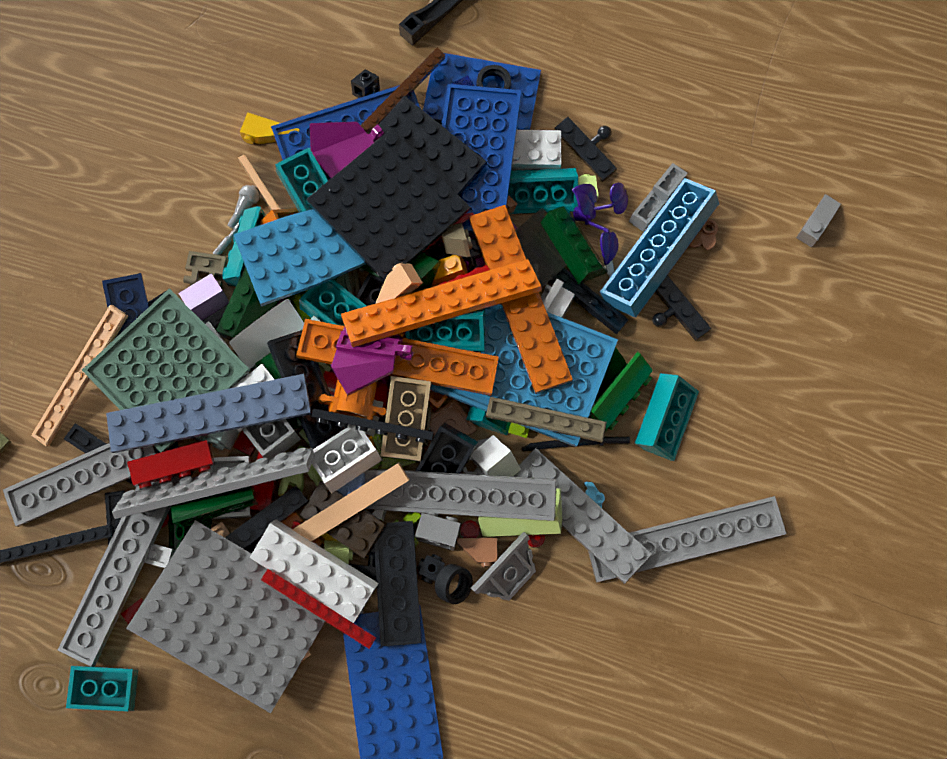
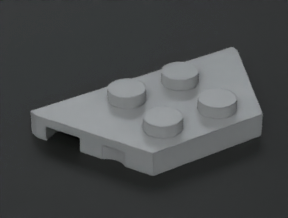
M523 532L471 589L477 594L483 593L490 597H499L509 601L536 572L535 565L532 562V550L529 549L528 545L529 536Z

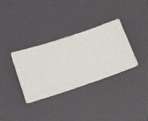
M286 299L253 322L229 343L241 361L251 369L257 361L270 353L267 345L269 340L303 329L304 322L290 300Z

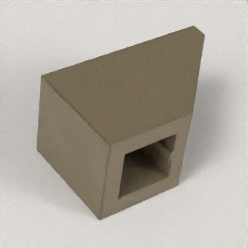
M462 223L452 225L441 235L445 252L447 254L469 257V249H472V243L468 230L463 229Z

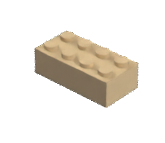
M391 376L385 423L425 430L431 381ZM388 432L387 436L383 435L380 456L415 461L421 460L423 443L416 442L415 437L408 436L407 440L395 438V433Z

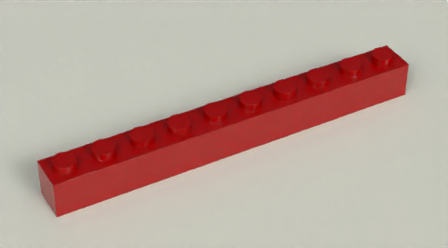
M267 569L261 578L262 582L364 647L370 649L376 637L271 570Z

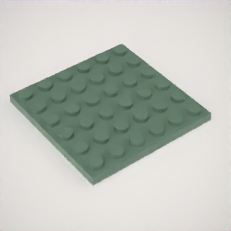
M169 288L87 364L82 371L119 410L230 389L250 369ZM176 441L154 446L160 452H165Z

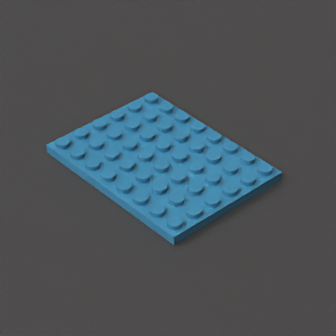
M500 303L485 308V351H473L499 357L492 395L489 396L431 384L430 390L486 412L490 397L588 418L618 339L547 312L573 380L572 382L535 394ZM524 426L574 447H577L580 440L579 437Z

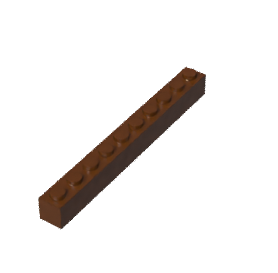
M438 47L360 125L368 135L377 124L379 125L404 96L408 97L445 59V54Z

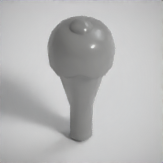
M245 185L240 189L235 212L227 224L230 228L233 229L236 226L244 210L249 209L259 201L260 193L256 186Z

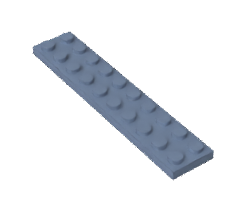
M304 374L109 412L106 413L111 452L119 453L310 415L311 407L306 377Z

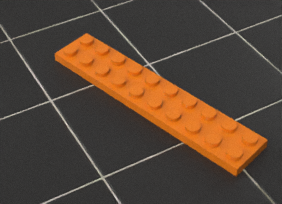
M505 205L469 216V221L483 258L490 270L526 260ZM539 292L501 303L535 394L572 382L571 373Z
M527 259L345 312L341 316L351 346L355 347L541 292L542 288Z
M305 319L297 350V358L332 364L340 333L344 330L345 326ZM403 338V342L400 345L412 346V360H406L396 355L394 371L388 375L431 381L433 385L491 396L499 357Z

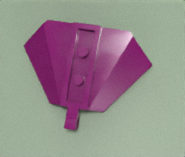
M358 122L310 123L311 152L324 171L332 178L385 133L378 124L368 135Z
M344 327L336 345L337 350L331 368L347 396L392 374L396 355L406 360H412V346L400 345L403 342V338L396 334L352 347Z

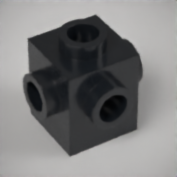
M366 69L351 80L352 95L361 98L379 92V76Z
M432 554V556L427 555L425 559L421 558L417 569L420 570L419 576H422V581L428 584L436 582L439 572L445 567V563L442 562L443 558ZM429 565L436 567L434 572L428 570Z

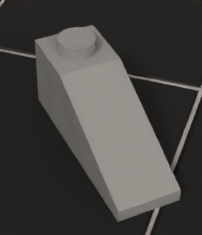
M825 194L796 238L812 248L841 204Z

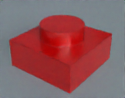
M242 430L233 448L252 457L256 447Z

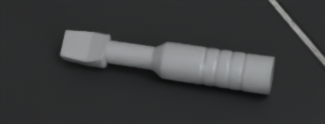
M239 222L214 250V255H221L231 243L233 235L238 232Z

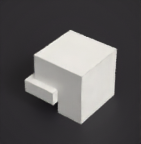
M556 279L552 287L546 285L541 299L546 312L564 318L573 302L575 294L563 288L564 282Z
M494 435L474 450L471 455V459L478 467L476 471L479 475L513 477L521 470L511 450L503 445Z

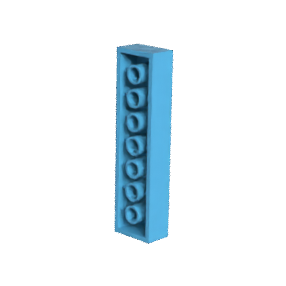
M684 178L600 292L603 299L614 308L636 318L719 205L716 190Z

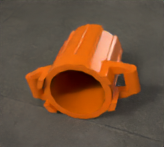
M337 380L334 397L322 394L318 399L320 404L329 405L328 412L373 420V416L383 417L386 414L385 408L373 406L378 381L347 396L339 380Z

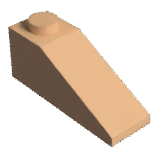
M399 263L392 268L393 271L387 275L376 303L410 294L423 283L412 264Z

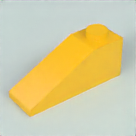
M247 112L240 130L241 137L248 144L276 142L271 126L279 124V122ZM294 128V129H291V130L279 132V133H277V134H278V135H281V134H289V132H291V131H298V132H299V129H298V128Z

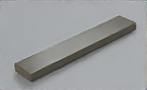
M490 397L486 413L488 418L597 442H603L606 422L494 397Z

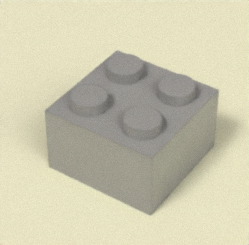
M434 512L421 513L415 538L419 542L454 551L461 523H458V519L453 517L439 518L438 514Z

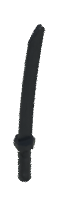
M603 437V442L580 438L577 446L598 445L603 447V444H630V437ZM559 440L529 443L522 447L521 450L525 452L532 451L535 448L540 450L572 445Z

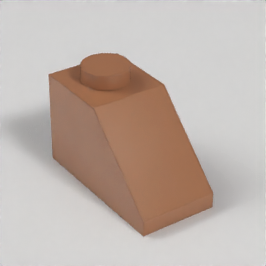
M457 538V545L476 564H481V567H491L497 561V538Z

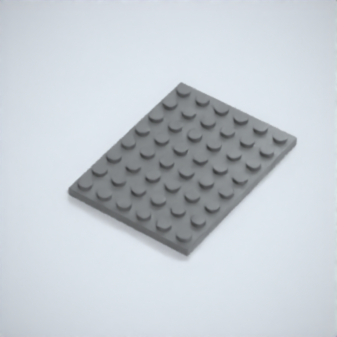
M195 520L126 629L271 713L325 621L262 582L261 578L267 571V568L250 558L251 553Z

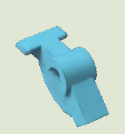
M585 482L584 485L588 488L585 493L602 508L605 496L598 491L593 482Z

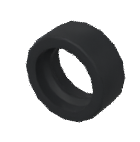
M488 65L478 73L476 86L484 87V79L495 75L504 80L503 89L511 88L510 74L502 66Z
M457 564L445 566L436 578L435 592L437 596L450 604L463 602L472 590L473 578L470 571ZM457 574H459L458 585L456 589L451 594H449L450 583L452 579Z

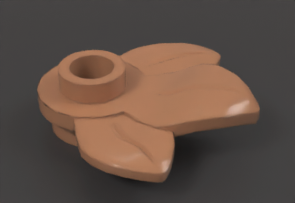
M708 219L689 244V247L696 248L702 245L707 251L713 248L716 243L715 235L718 231L716 222ZM709 227L711 231H707L705 228Z

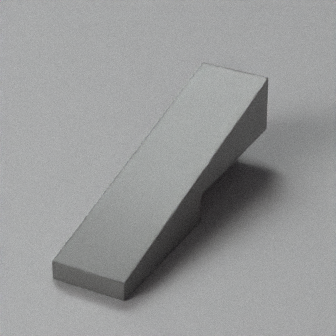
M672 163L654 185L651 192L634 211L629 222L644 232L688 173Z

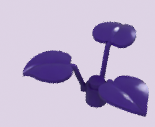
M615 183L610 189V200L612 203L595 207L594 203L597 200L595 187L592 184L578 185L572 189L578 202V206L573 211L574 219L576 221H585V225H591L604 231L600 237V247L604 265H608L618 252V238L614 232H609V229L593 223L591 220L596 217V210L613 207L615 214H622L628 205L627 191L622 183Z

